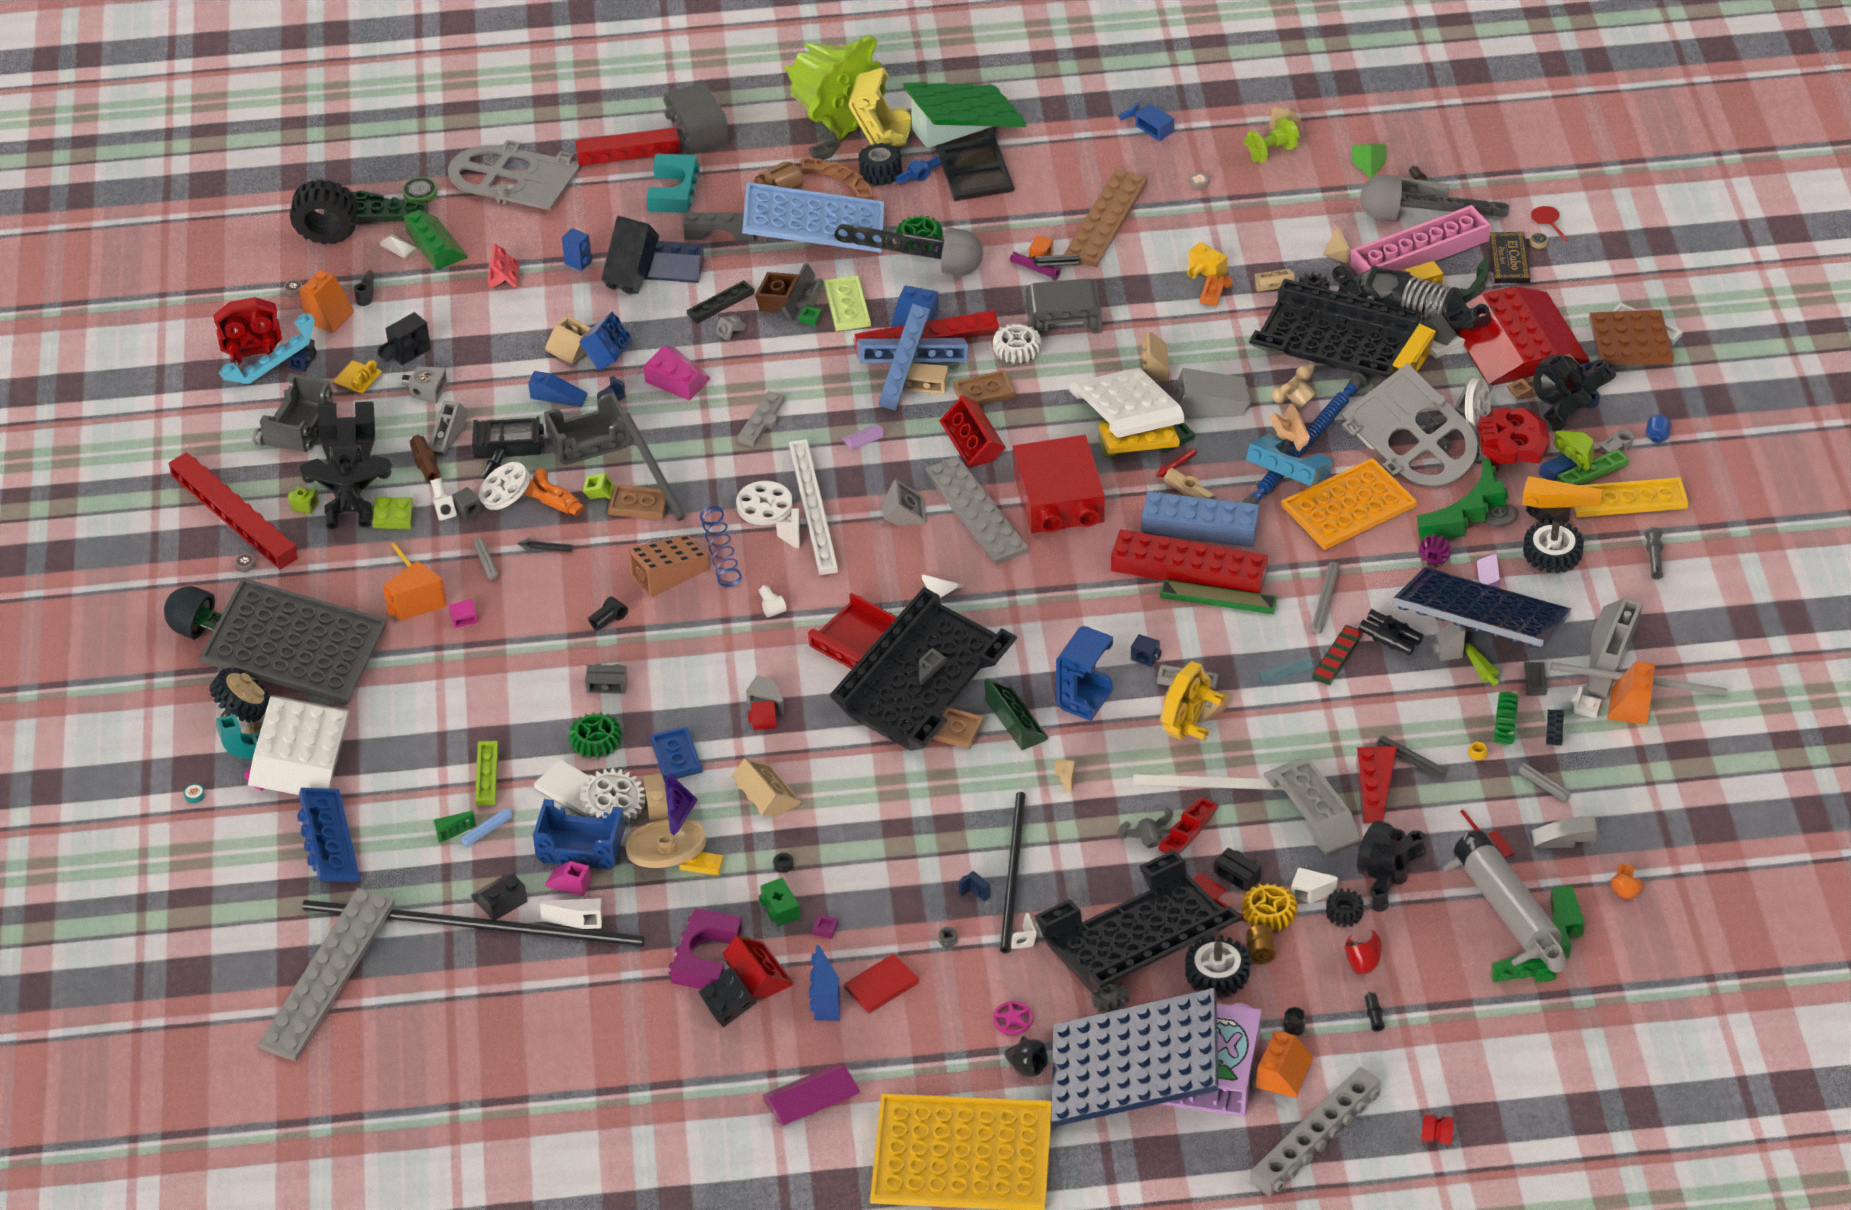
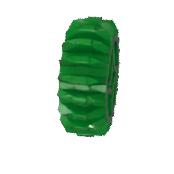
M923 215L908 216L907 220L903 219L902 223L898 224L896 233L901 234L907 233L937 239L943 238V229L939 221H935V218H930L929 215L923 217ZM913 241L907 242V245L910 248L916 247V244ZM924 244L926 250L931 251L933 249L932 245Z
M1506 691L1500 692L1498 696L1494 741L1500 745H1512L1514 742L1519 698L1517 693Z
M593 712L592 715L585 713L584 717H578V721H573L569 730V741L572 749H574L576 754L580 753L582 757L587 755L589 759L592 756L598 759L599 756L606 757L607 753L612 754L613 750H618L622 740L620 724L615 720V717H610L609 713L603 715L602 712L599 714Z

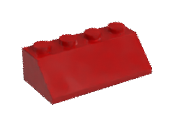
M961 395L939 420L969 468L994 461L1006 448L978 402L967 396Z

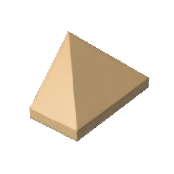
M1335 227L1324 255L1348 263L1350 248L1340 228Z

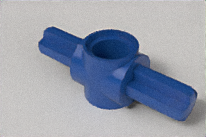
M936 156L928 161L912 160L907 166V171L896 176L897 183L902 184L910 179L913 181H924L929 176L930 170L941 164L939 157Z

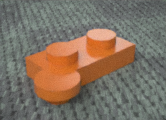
M1208 275L1200 296V303L1217 306L1223 289L1232 286V278L1225 275L1218 279L1216 276Z

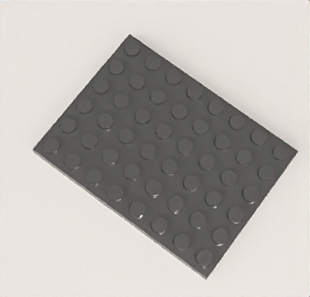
M242 577L200 655V662L222 669L232 668L233 670L236 668L239 673L243 671L259 680L348 705L387 625V619Z

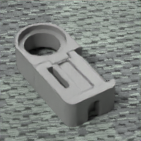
M1629 430L1618 431L1600 443V452L1608 454L1618 449L1626 450L1633 444V433ZM1627 437L1629 440H1622L1620 438Z

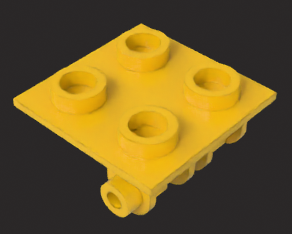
M352 360L332 383L363 394L379 377L382 371L377 369V363L374 360L368 361L366 365Z

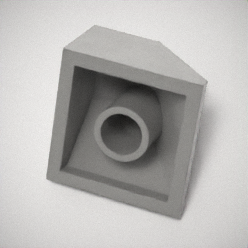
M895 479L882 504L885 520L896 526L926 523L923 496Z

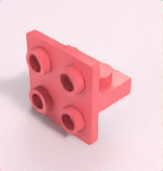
M495 243L492 248V260L489 261L487 284L494 288L506 280L515 288L518 285L519 263L504 248Z

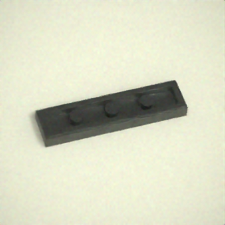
M743 280L687 310V315L698 324L755 294L754 288Z

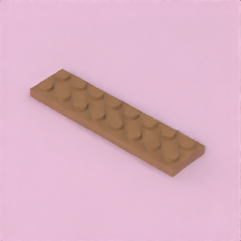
M1115 169L1064 255L1077 254L1080 256V263L1097 267L1148 183V177Z

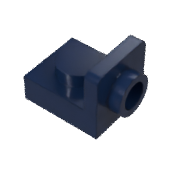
M611 376L609 378L610 385L597 393V399L614 392L619 402L626 397L625 385L621 380Z
M975 871L963 876L958 882L959 894L961 896H964L971 890L976 897L979 896L984 901L991 897L990 883Z

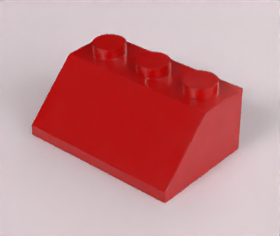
M736 935L722 953L727 960V965L738 973L753 997L768 998L794 984L764 942Z

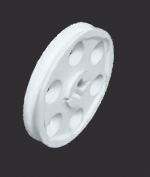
M1483 378L1471 379L1465 396L1466 421L1471 425L1475 434H1477L1480 416L1486 417L1491 410L1490 392L1487 382Z
M510 462L498 467L483 481L479 490L480 501L490 510H499L511 505L527 489L530 482L529 471L519 462Z
M754 482L745 486L738 493L736 498L737 512L742 519L751 524H776L790 514L792 495L785 486L777 482ZM757 489H764L765 491H764V492H757L756 490H757ZM776 492H781V493H783V494L780 495V496L774 495V493H776ZM744 498H750L751 500H750V501H743L742 499H744ZM779 505L787 506L785 508H778ZM750 510L755 511L753 514H747L746 512ZM765 514L773 515L772 517H764Z

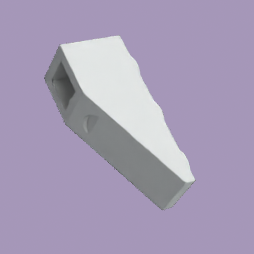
M601 898L540 901L541 921L578 929L602 928L603 912Z

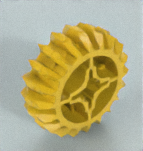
M1266 883L1265 886L1258 884L1257 888L1251 887L1250 891H1246L1245 897L1242 900L1241 911L1244 921H1248L1249 926L1266 925L1271 928L1272 932L1275 929L1280 932L1282 927L1287 929L1289 924L1293 923L1297 915V903L1290 889L1285 890L1283 885L1277 887L1276 883L1274 885Z

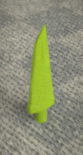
M1464 643V649L1482 682L1489 680L1492 686L1497 685L1499 682L1495 677L1499 674L1497 668L1472 644Z

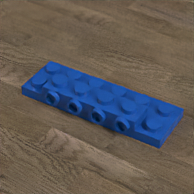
M300 787L299 797L302 808L298 811L297 819L298 822H302L301 836L306 837L304 850L309 851L307 858L308 866H312L313 871H317L319 881L358 882L360 875L339 789Z

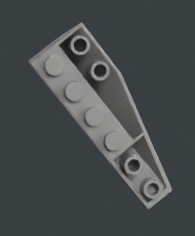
M1623 598L1603 606L1592 631L1589 668L1618 672L1640 622L1643 603ZM1589 676L1588 693L1607 698L1615 679Z

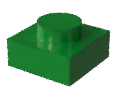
M805 305L798 316L799 322L815 326L822 316V309Z

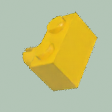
M1199 242L1189 250L1188 267L1190 268L1187 269V274L1189 277L1192 276V279L1200 273L1207 277L1208 275L1216 276L1219 279L1227 273L1228 257Z

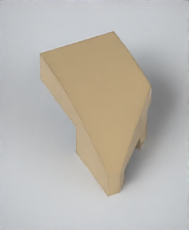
M1219 691V693L1226 695L1225 702L1221 701L1224 703L1223 706L1214 703L1212 706L1205 705L1199 721L1205 722L1221 714L1231 702L1233 695L1228 692Z

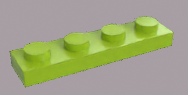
M498 741L478 742L476 806L496 805Z

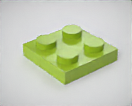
M375 497L373 528L410 529L413 498Z

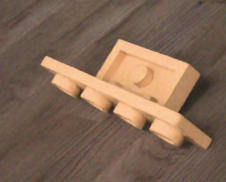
M1290 404L1283 416L1276 413L1272 414L1270 419L1279 438L1292 441L1298 451L1307 445L1309 434L1295 405Z

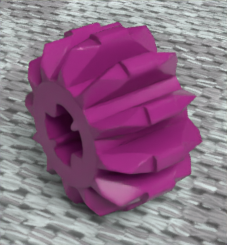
M1433 534L1431 537L1427 535L1420 542L1418 555L1421 556V561H1427L1428 565L1430 563H1433L1435 567L1438 564L1443 565L1450 558L1451 545H1449L1448 540H1443L1442 536L1437 537Z

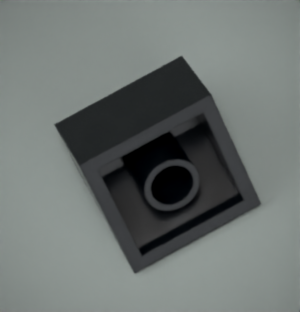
M515 874L504 875L471 894L474 901L492 920H497L528 902L526 886Z

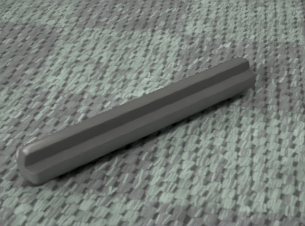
M1385 736L1378 738L1377 745L1379 747L1397 746L1396 756L1439 779L1446 777V768Z

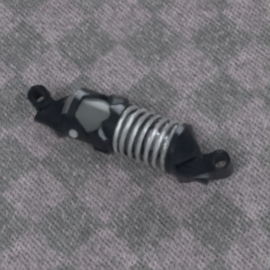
M1375 265L1355 277L1344 266H1336L1332 271L1335 284L1339 287L1338 292L1421 312V319L1433 317L1435 311L1438 310V314L1441 313L1454 331L1461 329L1473 331L1476 327L1487 326L1492 320L1487 305L1478 304L1473 308H1468L1459 288L1449 287L1448 285L1443 286L1442 283H1431L1423 278L1418 279L1405 270L1398 269L1394 271ZM1431 308V314L1428 317V311Z

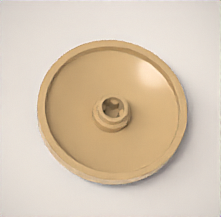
M668 818L648 823L635 830L627 838L625 848L627 857L634 864L647 868H664L684 863L697 856L704 849L707 839L703 826L690 819H686L680 830L675 835H672Z

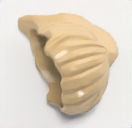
M1269 106L1271 111V118L1268 123L1269 131L1275 130L1276 120L1283 116H1287L1288 118L1286 119L1289 121L1292 120L1297 128L1300 127L1301 118L1291 112L1289 108L1282 109Z

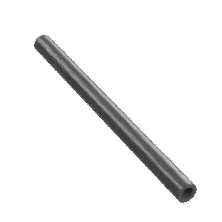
M630 413L623 414L621 418L675 517L678 521H682L686 518V515Z

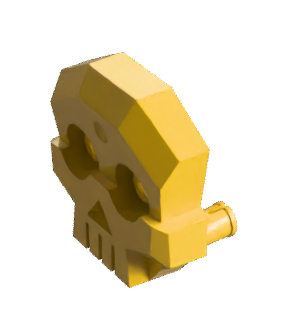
M1194 661L1188 663L1173 678L1163 700L1160 722L1169 736L1181 741L1190 735L1205 741L1207 739L1205 735H1209V729L1196 724L1207 701L1223 706L1224 703L1221 701L1225 702L1226 700L1225 694L1211 690V679L1208 674H1205L1202 664Z

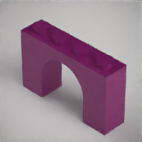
M694 908L692 916H688L686 931H683L681 934V944L675 949L674 962H671L669 965L668 974L671 975L672 984L702 989L710 982L713 984L719 980L718 976L725 972L724 963L700 959L692 952L697 946L705 942L716 941L730 944L736 935L741 936L743 931L741 916Z

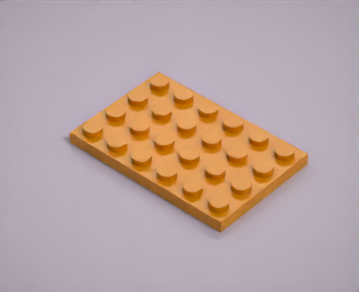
M1371 458L1281 500V507L1324 550H1327L1417 507V500L1374 458Z

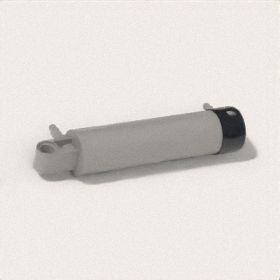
M1472 831L1465 834L1455 845V859L1442 867L1444 872L1461 865L1466 874L1471 877L1526 951L1511 961L1514 966L1529 959L1541 958L1552 972L1563 971L1567 966V961L1559 945L1561 932L1502 856L1500 850L1488 834L1483 831Z

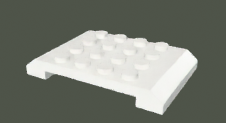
M1140 368L1070 384V392L1077 399L1084 398L1109 423V430L1117 438L1184 423V414L1181 406Z

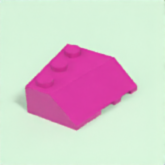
M663 345L643 366L646 383L689 401L710 380V376L679 350Z

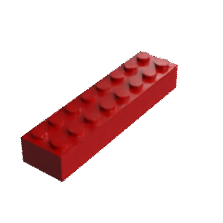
M1120 529L1111 553V571L1163 581L1169 580L1261 594L1268 572L1269 555Z

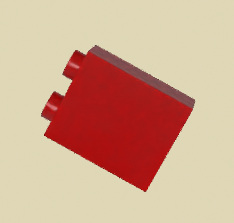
M1086 435L1013 445V473L1031 533H1052L1059 529L1077 526L1090 527L1097 523L1105 522V494Z

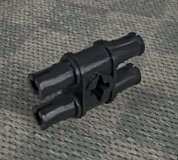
M1374 609L1369 611L1367 620L1379 626L1363 619L1358 628V631L1373 637L1372 639L1375 642L1378 641L1388 646L1389 649H1397L1408 656L1412 654L1415 644L1403 638L1419 645L1424 635L1410 628L1408 623H1403L1393 618L1392 615L1386 616Z

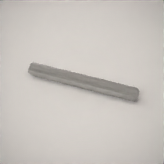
M1332 561L1329 563L1312 623L1311 631L1313 633L1319 634L1322 632L1339 571V564L1337 562L1334 563Z

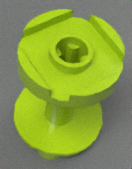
M1283 116L1276 120L1275 130L1270 131L1265 138H1262L1255 130L1249 131L1247 137L1244 138V143L1250 150L1253 162H1265L1268 157L1267 148L1272 145L1274 147L1282 145L1289 151L1298 148L1300 143H1297V139L1300 138V134L1296 124L1292 120L1286 119L1288 118L1287 116Z

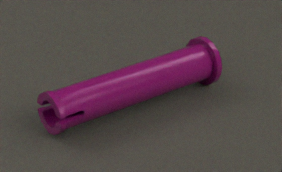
M1015 251L1010 256V262L1052 277L1055 281L1061 274L1060 267H1036L1033 265L1034 259Z

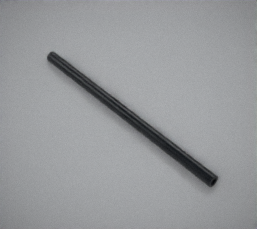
M1017 792L1015 799L1000 951L1002 953H1009L1011 947L1026 799L1024 792Z

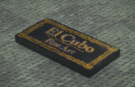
M1490 232L1489 246L1494 283H1530L1524 232Z

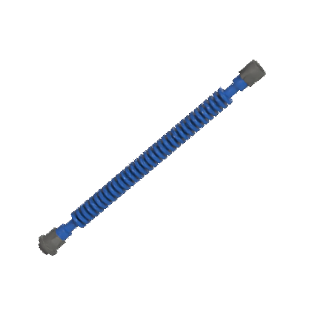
M1360 372L1352 373L1349 383L1344 388V392H1338L1307 427L1306 430L1309 434L1307 445L1298 451L1293 443L1285 454L1297 458L1302 457L1349 403V396L1357 393L1358 390L1367 385L1366 376ZM1270 470L1257 484L1258 490L1245 498L1242 503L1259 504L1262 495H1268L1284 475Z

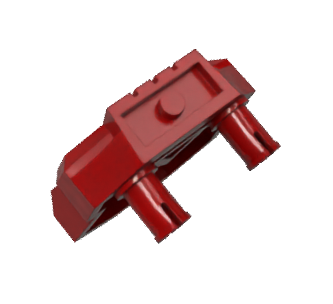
M257 297L230 301L213 315L217 327L216 333L220 351L229 354L230 362H233L235 365V360L240 365L243 357L264 353L266 355L274 352L276 345L282 340L276 303Z
M1523 407L1512 410L1510 408H1493L1486 417L1480 416L1477 430L1482 454L1489 457L1491 466H1495V471H1498L1499 464H1514L1515 461L1539 464L1548 451L1550 438L1546 422L1529 409Z

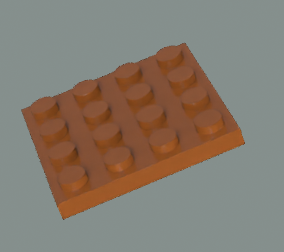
M1662 310L1592 312L1589 314L1599 360L1606 359L1608 366L1673 363L1674 356Z

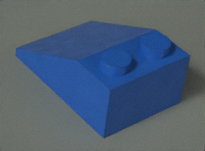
M904 285L897 302L891 327L906 324L912 304L930 309L927 321L934 320L939 309V292Z

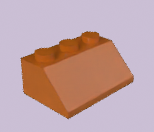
M1274 1030L1257 1069L1255 1088L1297 1098L1313 1062V1056L1295 1035Z

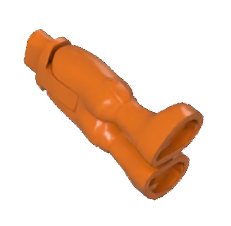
M543 468L536 470L533 480L530 479L529 485L523 493L527 497L536 498L541 503L565 512L568 515L573 514L577 516L585 508L572 493L548 482V473Z

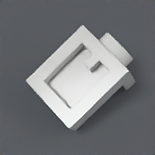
M1579 687L1577 694L1573 693L1571 705H1574L1573 713L1597 718L1602 699L1582 695L1583 687Z

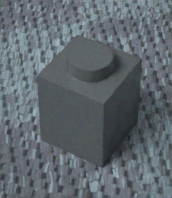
M469 487L452 494L455 509L465 520L482 512L479 497Z

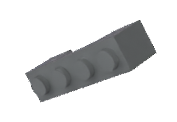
M685 212L683 228L685 240H702L704 235L712 230H725L731 233L736 240L754 241L755 235L742 233L744 213Z

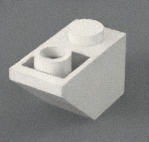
M1298 868L1292 883L1291 894L1294 895L1295 900L1311 904L1328 897L1330 893L1333 894V891L1337 890L1338 877Z

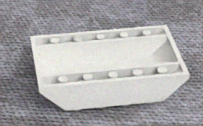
M274 695L271 696L253 755L248 785L299 795L300 787L330 789L350 710Z

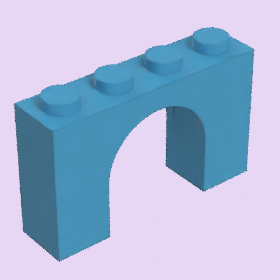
M1268 433L1249 444L1246 461L1309 486H1313L1330 476L1334 459L1320 453H1316L1309 458H1297L1282 453L1285 440Z

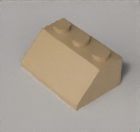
M744 758L731 776L736 781V786L746 793V798L757 806V811L764 816L776 817L801 803V800L769 764Z

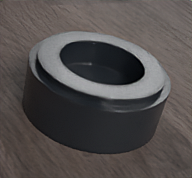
M788 853L777 854L773 859L774 869L780 873L791 871L794 866L793 857Z

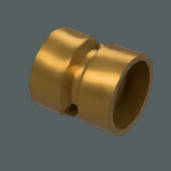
M1256 925L1249 928L1246 932L1249 959L1255 964L1270 963L1276 957L1271 928L1266 925Z

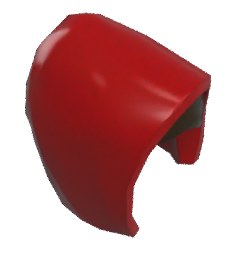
M1372 931L1371 939L1365 943L1354 942L1355 937L1352 935L1345 942L1346 957L1357 974H1368L1379 964L1382 943L1375 931Z

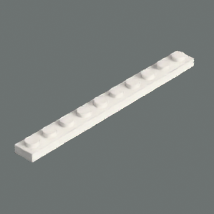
M807 439L789 442V449L819 575L838 573Z

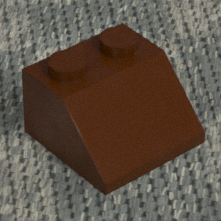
M767 272L755 294L759 311L776 313L789 300L800 279V274Z

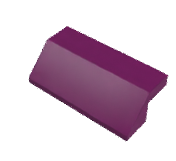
M837 1063L763 1094V1098L766 1104L772 1106L776 1121L784 1126L860 1094V1090L847 1067Z

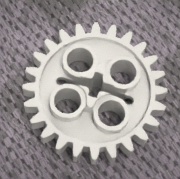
M614 768L611 769V773H608L606 769H604L603 774L596 771V776L590 775L589 781L585 780L584 786L581 788V807H585V813L590 812L589 817L596 816V818H602L604 812L610 814L613 807H622L624 820L630 823V818L636 819L637 814H641L642 808H644L645 788L641 787V781L636 782V776L629 777L630 772L623 775L622 769L618 773H615Z

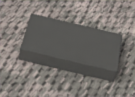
M1524 662L1526 694L1546 695L1544 662Z

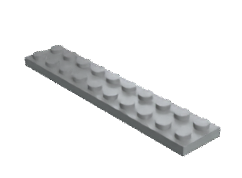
M357 888L258 1043L260 1050L295 1062L298 1060L395 906L393 899Z

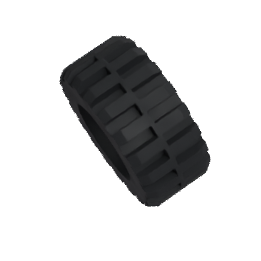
M322 179L311 180L307 184L301 185L295 191L289 216L295 231L299 235L302 234V237L306 240L310 239L314 243L320 242L325 245L327 243L336 244L337 241L342 242L350 237L355 230L359 204L355 195L350 192L349 188L343 187L341 183H334L328 179L327 181ZM315 209H325L333 212L334 214H321L316 212Z

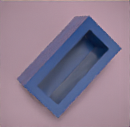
M1148 104L1136 112V127L1161 141L1174 132V118L1152 104Z
M571 228L562 237L565 265L583 271L592 262L589 234Z

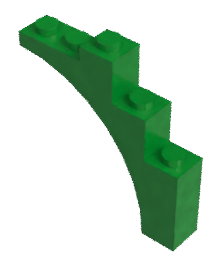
M1490 459L1482 460L1483 469L1481 477L1468 495L1444 509L1417 515L1420 542L1427 535L1432 537L1433 534L1437 537L1442 536L1443 539L1465 536V528H1468L1469 523L1486 521L1485 514L1488 513V509L1499 506L1506 507L1505 499H1509L1508 489L1504 488L1502 481H1498L1495 466H1491Z
M1572 885L1552 888L1550 897L1553 913L1551 921L1561 932L1559 945L1563 950L1565 958H1570L1571 942L1569 938L1583 936L1585 921ZM1516 955L1506 960L1492 962L1490 976L1492 982H1503L1519 978L1525 979L1528 977H1534L1535 983L1556 980L1557 972L1549 970L1541 958L1529 959L1514 966L1511 961L1518 956Z

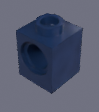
M1138 634L1131 645V660L1152 667L1155 661L1161 657L1160 641Z

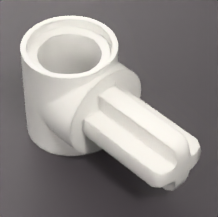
M763 585L759 589V593L763 598L762 607L766 617L769 618L786 612V605L782 596L773 594L768 586Z

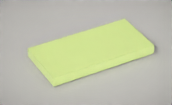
M858 275L824 280V288L836 331L871 326Z

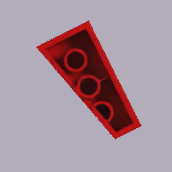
M1397 746L1357 747L1356 769L1363 823H1373L1376 820L1384 821L1396 763Z

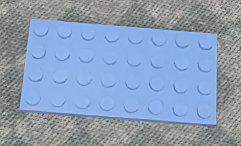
M747 182L742 233L881 252L882 249L856 245L853 242L851 244L840 242L835 238L834 233L841 224L853 225L854 228L865 227L883 230L884 201ZM839 230V234L841 236H847V232L845 230ZM856 233V237L861 240L865 238L862 233ZM873 236L875 242L882 241L880 236Z

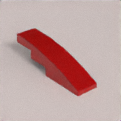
M1203 797L1198 799L1182 813L1181 820L1171 827L1170 834L1159 843L1158 850L1163 853L1175 850L1180 854L1206 826L1219 805Z

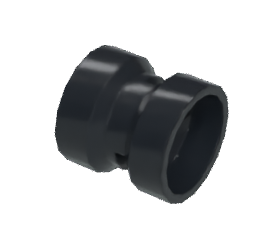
M1290 1007L1285 1011L1284 1032L1295 1036H1300L1304 1032L1305 1012L1301 1008Z

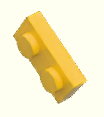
M700 852L694 858L679 864V869L719 875L724 857L720 854Z

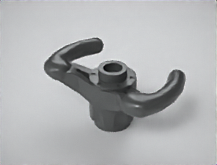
M1166 807L1164 809L1165 815L1157 819L1156 822L1150 818L1140 820L1136 829H1129L1131 823L1125 821L1118 828L1117 836L1120 839L1128 837L1141 838L1143 845L1147 848L1156 847L1162 841V835L1159 830L1172 819L1173 810Z

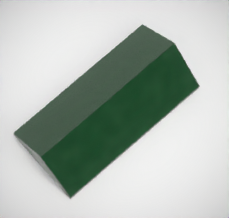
M986 678L984 681L985 701L1020 749L1025 750L1047 741L1049 737L1013 688Z

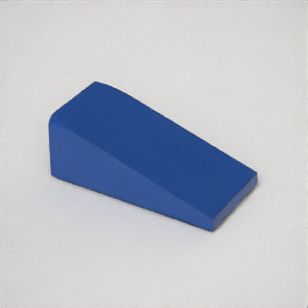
M1563 454L1540 465L1539 475L1547 480L1557 481V475L1575 468L1577 464Z

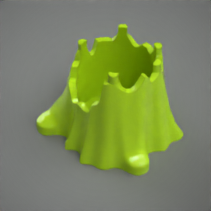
M865 35L859 40L843 46L807 42L805 48L809 49L810 52H799L793 65L786 64L784 66V70L788 72L792 82L790 86L791 97L808 109V117L815 122L822 121L831 131L835 132L839 140H842L849 132L855 131L859 125L849 108V100L857 76L864 72L879 69L881 66V62L872 60L873 53L877 47V40L870 35ZM885 84L880 85L879 88L883 96L886 92Z

